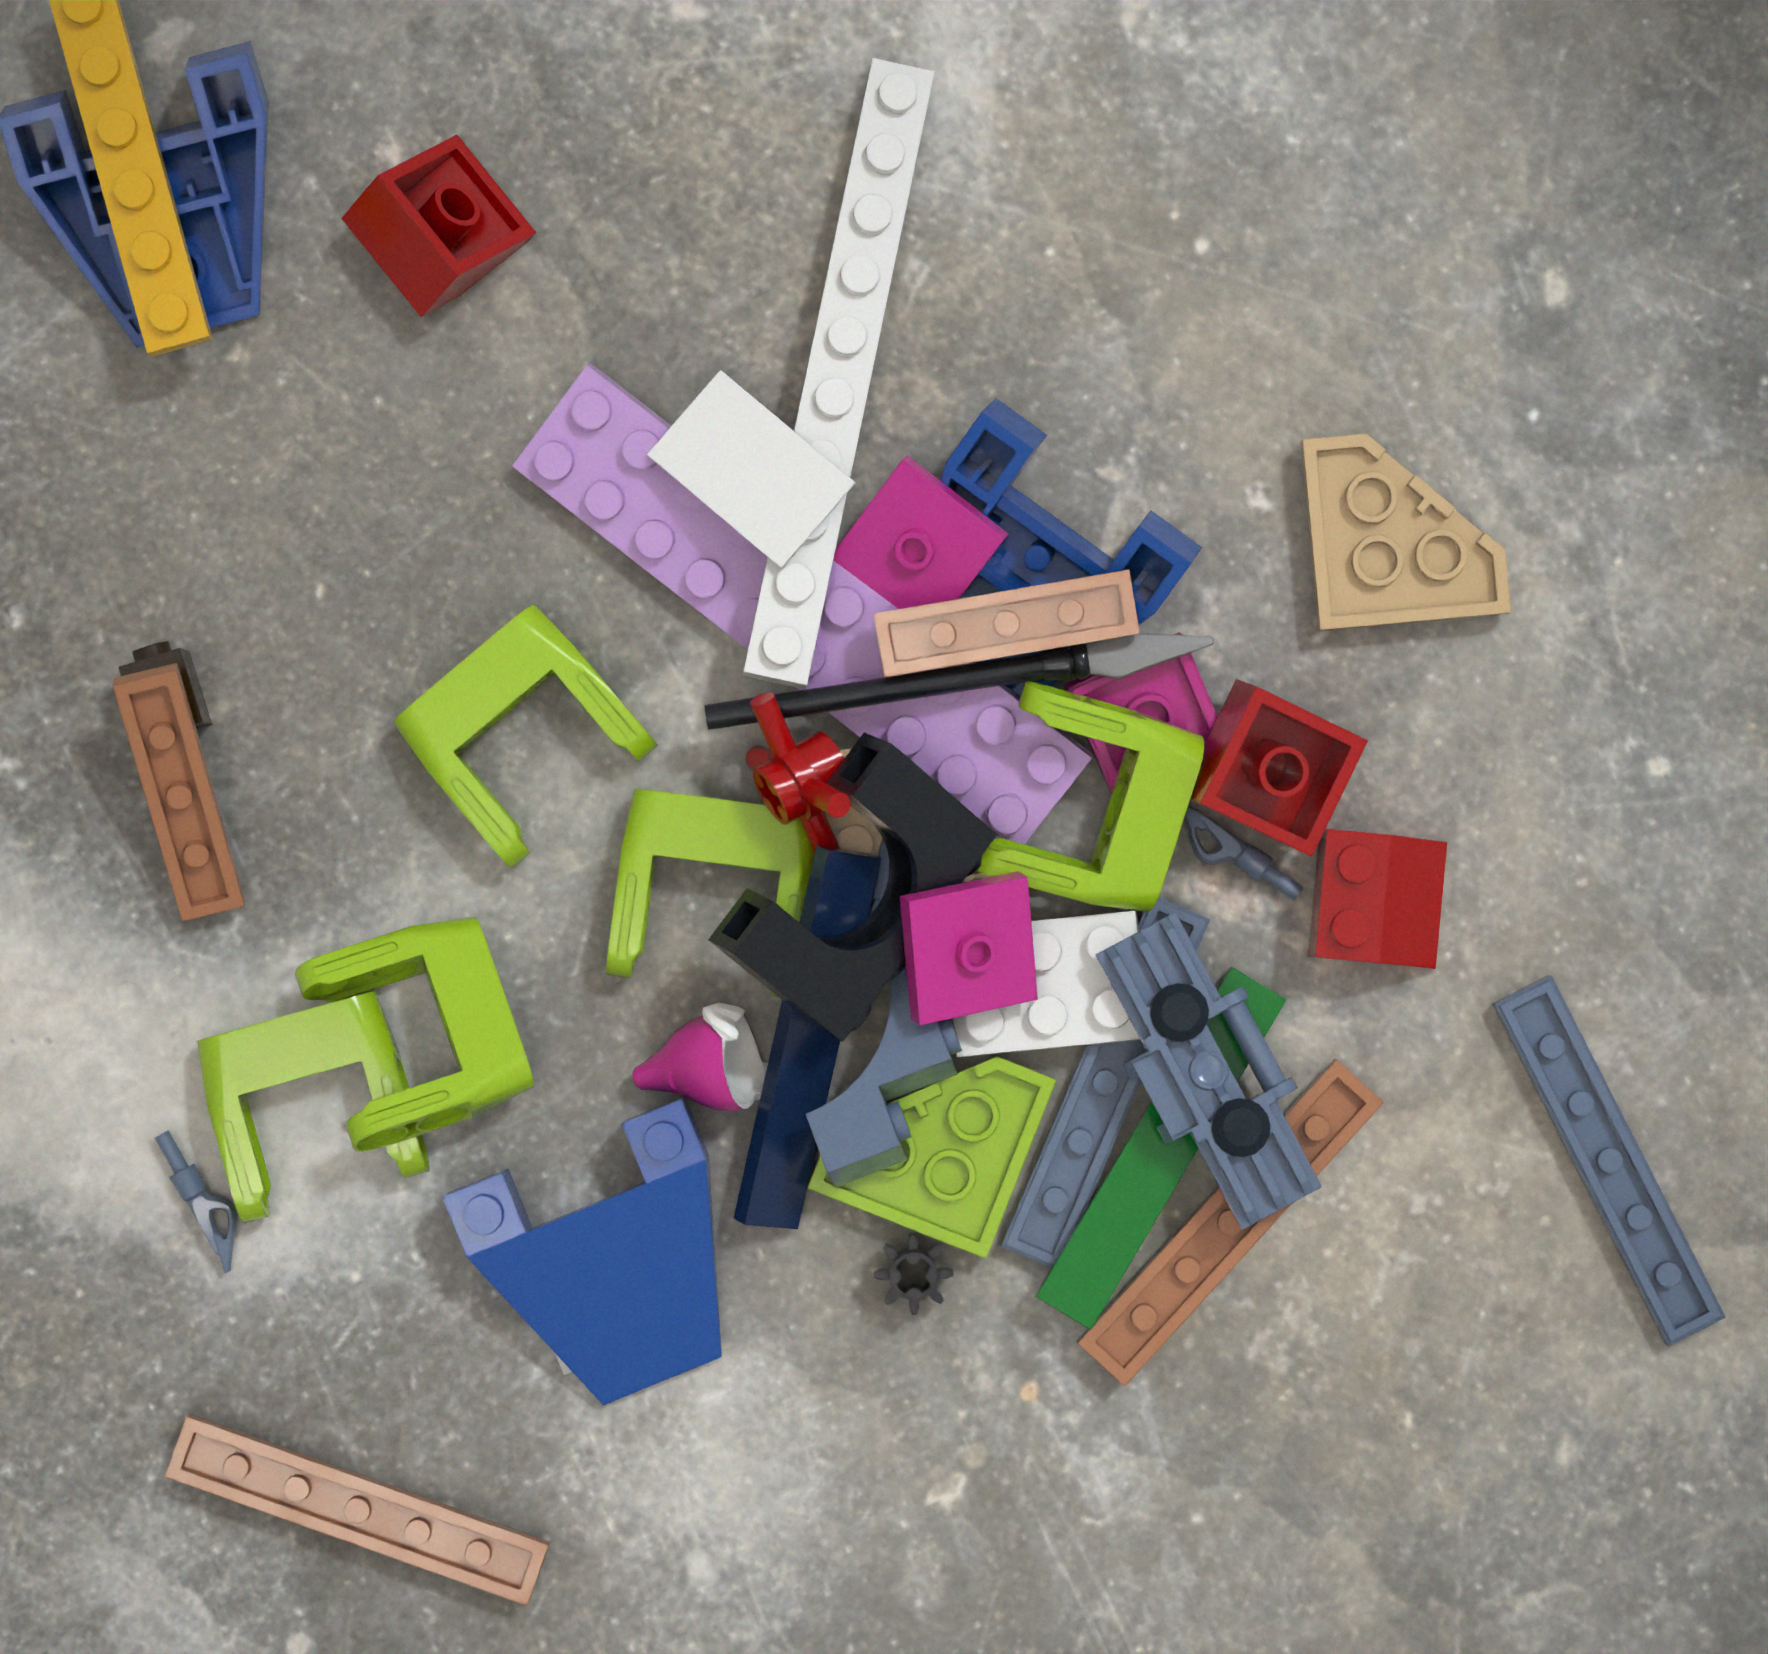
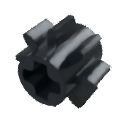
M910 1233L908 1248L900 1252L887 1243L883 1246L886 1256L892 1261L890 1268L875 1270L874 1278L890 1280L892 1289L887 1292L884 1299L887 1305L895 1302L901 1296L909 1300V1309L912 1315H917L920 1299L929 1295L933 1301L939 1304L944 1301L941 1292L935 1286L938 1279L953 1277V1269L936 1266L934 1259L941 1253L943 1248L941 1243L938 1242L932 1245L928 1251L918 1248V1240L915 1233ZM906 1259L914 1265L921 1259L925 1260L928 1263L924 1271L925 1277L929 1281L927 1285L921 1288L913 1282L906 1288L901 1286L899 1282L902 1278V1271L898 1266L899 1263Z

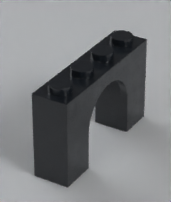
M865 732L826 783L848 795L851 806L876 827L885 842L889 857V877L884 895L876 909L864 922L850 931L833 936H817L774 901L747 888L708 939L812 1025L841 1042L846 1039L850 1032L856 1030L865 1022L870 1014L872 1002L887 982L898 976L906 967L900 896L962 883L967 876L973 874L981 866L982 855L997 836L992 829L893 744Z

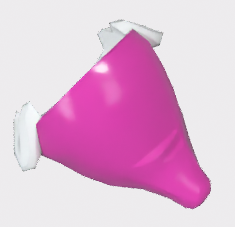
M718 1002L703 1007L702 1016L688 1021L675 1030L661 1049L633 1070L632 1077L635 1086L641 1090L675 1093L711 1109L732 1112L747 1109L754 1101L760 1100L768 1063L761 1060L748 1020L744 1016L746 1010L738 1006Z

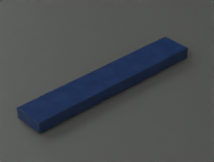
M816 846L799 923L814 935L833 936L850 931L864 922L869 916L881 858L870 853ZM783 1000L781 1002L733 1219L744 1225L798 1229L817 1147L806 1114L822 1107L827 1102L840 1040L816 1028Z

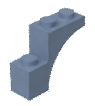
M906 967L898 976L890 980L891 1001L887 1025L880 1045L868 1066L839 1096L822 1107L806 1114L826 1172L835 1187L906 1161L907 1157L901 1141L912 1137L899 1101L888 1105L886 1102L958 1075L951 1055L961 1052L962 1048L951 1019L921 1026L911 1020Z

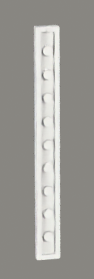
M872 58L794 427V432L848 477L851 476L935 73L934 71ZM847 494L782 568L767 557L742 676L806 689Z

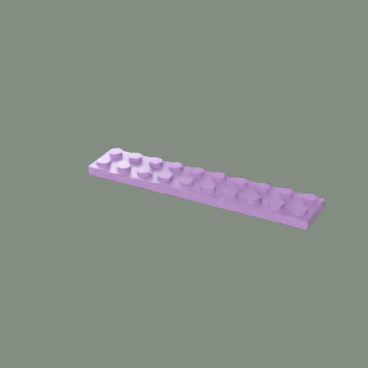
M587 364L512 467L748 650L767 556L647 455L671 425L593 364ZM834 560L806 689L884 678L873 614L897 610L898 608ZM972 662V663L954 665V666L943 667V668H937V669H944V668L957 667V666L970 665V664H977V663H976V662ZM1005 685L828 712L859 737L865 732L893 744L997 834L995 839L1004 838L1022 844L1028 841L1094 756L1093 753L1063 730L1050 727L1041 717L1018 707L1020 697Z

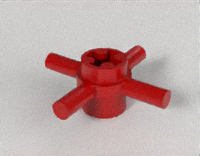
M766 692L754 697L750 701V705L770 751L762 746L752 747L746 754V764L753 770V779L763 802L772 815L784 825L791 823L797 818L800 819L814 854L816 846L840 849L825 812L834 818L843 817L848 813L851 802L848 795L826 782L844 760V756L832 739L821 731L795 744L774 693Z

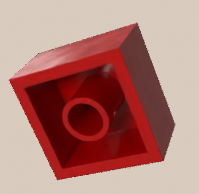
M1236 679L1204 744L1203 760L1191 799L1312 857L1368 740L1266 690Z

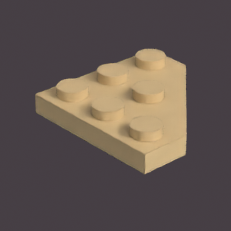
M1368 434L1303 439L1300 442L1318 631L1511 613L1505 548L1486 532H1481L1455 510L1456 507L1417 475L1414 476L1385 452L1386 449Z

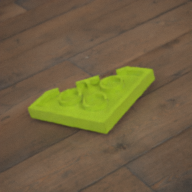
M994 1056L958 1072V1075L887 1103V1105L899 1101L912 1137L901 1141L907 1157L906 1161L835 1187L826 1172L820 1155L808 1189L986 1259L1053 1091L1056 1079L999 1056Z

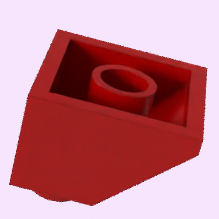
M458 135L377 175L341 218L420 317L461 296L536 234V231Z
M1325 829L1318 844L1308 957L1436 969L1447 842L1388 834Z

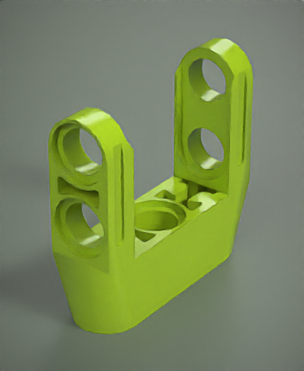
M535 604L527 607L410 704L393 721V724L429 774L511 869L531 853L528 846L522 840L520 826L459 754L539 686L556 674L612 742L628 749L638 762L658 746L580 651Z
M1025 681L1018 704L1020 709L1041 717L1050 727L1125 747L1126 749L1090 862L1008 839L996 838L982 855L981 866L976 871L991 877L1019 871L1028 876V886L1033 889L1092 905L1150 912L1161 893L1200 771L1204 754L1203 736L1136 710L1048 685Z
M635 788L620 854L606 975L632 978L635 960L644 949L656 856L780 872L776 904L800 922L815 855L800 819L797 818L791 823L784 825L772 815L766 805ZM771 991L772 997H778Z
M477 917L413 925L317 956L304 962L295 970L294 974L304 999L330 1002L346 999L425 973L459 1069L457 1073L369 1101L361 1112L353 1115L345 1124L355 1151L363 1152L383 1148L474 1118L535 1086L523 1044Z
M376 991L197 1041L209 1115L233 1201L243 1223L269 1217L268 1196L271 1189L270 1178L246 1093L362 1061L372 1100L409 1088L399 1049ZM423 1135L386 1146L387 1154L397 1162L404 1178L429 1172V1159Z

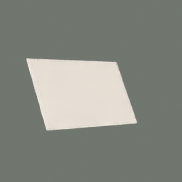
M721 370L647 454L780 568L787 563L856 483Z

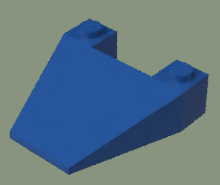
M251 41L189 57L185 72L200 121L156 132L210 328L257 316L260 313L269 101ZM63 90L4 106L0 113V130L17 182L136 348L144 346L91 150L85 151L67 91Z
M995 398L980 413L949 457L941 478L945 485L1009 533L961 598L1129 570L1138 624L1150 618L1162 605L1202 547L1150 510L1117 557L1112 559L1012 486L1047 435ZM1041 651L978 661L976 663L1041 654ZM1045 679L1031 682L1052 686L1059 680L1045 681ZM1025 682L1005 686L1021 697Z
M685 1096L627 1119L622 1123L644 1177V1183L532 1228L509 1169L451 1191L442 1197L466 1257L602 1405L722 1357L709 1154Z

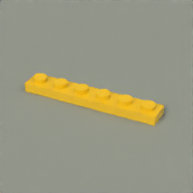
M49 0L146 352L149 356L154 357L211 341L213 337L119 0Z

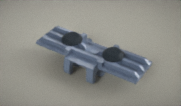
M1176 912L1095 954L1147 1051L1124 1063V1068L1131 1081L1139 1078L1162 1119V1124L1156 1126L1165 1144L1188 1133L1191 1134L1241 1230L1320 1189L1322 1186L1277 1103L1278 1099L1298 1089L1292 1077L1286 1079L1244 1002L1245 999L1249 998L1244 986L1223 997L1219 995ZM1220 1013L1225 1018L1263 1092L1249 1099L1245 1098L1206 1025L1208 1019Z

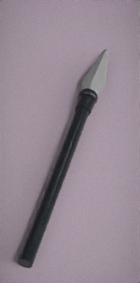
M1140 633L1094 641L1088 644L1071 645L1069 650L1065 646L1041 651V654L774 695L784 718H791L1041 679H1045V681L1072 679L1073 674L1080 680L1088 678L1090 674L1120 679L1214 644V638L1211 636ZM753 698L704 705L708 730L758 723L750 705V701Z

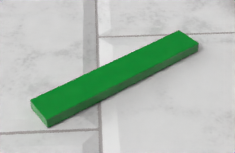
M1229 968L1217 988L1219 995L1223 997L1244 986L1249 996L1244 1002L1260 1032L1265 1037L1285 1004L1286 999L1237 969ZM1220 1013L1208 1019L1206 1025L1238 1083L1249 1063L1225 1018ZM1152 1101L1149 1102L1034 1296L1089 1330L1093 1328L1198 1150L1190 1133L1167 1144L1164 1143L1156 1126L1162 1124V1119Z

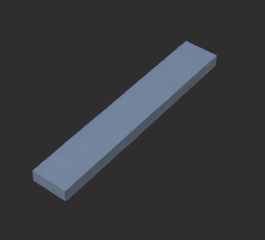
M1158 898L1150 912L1143 911L1138 922L1139 931L1176 912L1196 951L1210 919L1162 898ZM1141 1040L1085 1046L1000 1244L1001 1247L1050 1268L1053 1266L1088 1207L1141 1083L1139 1078L1131 1081L1123 1066L1124 1063L1147 1052Z
M1547 975L1492 1003L1664 1343L1671 1346L1726 1318L1552 975Z

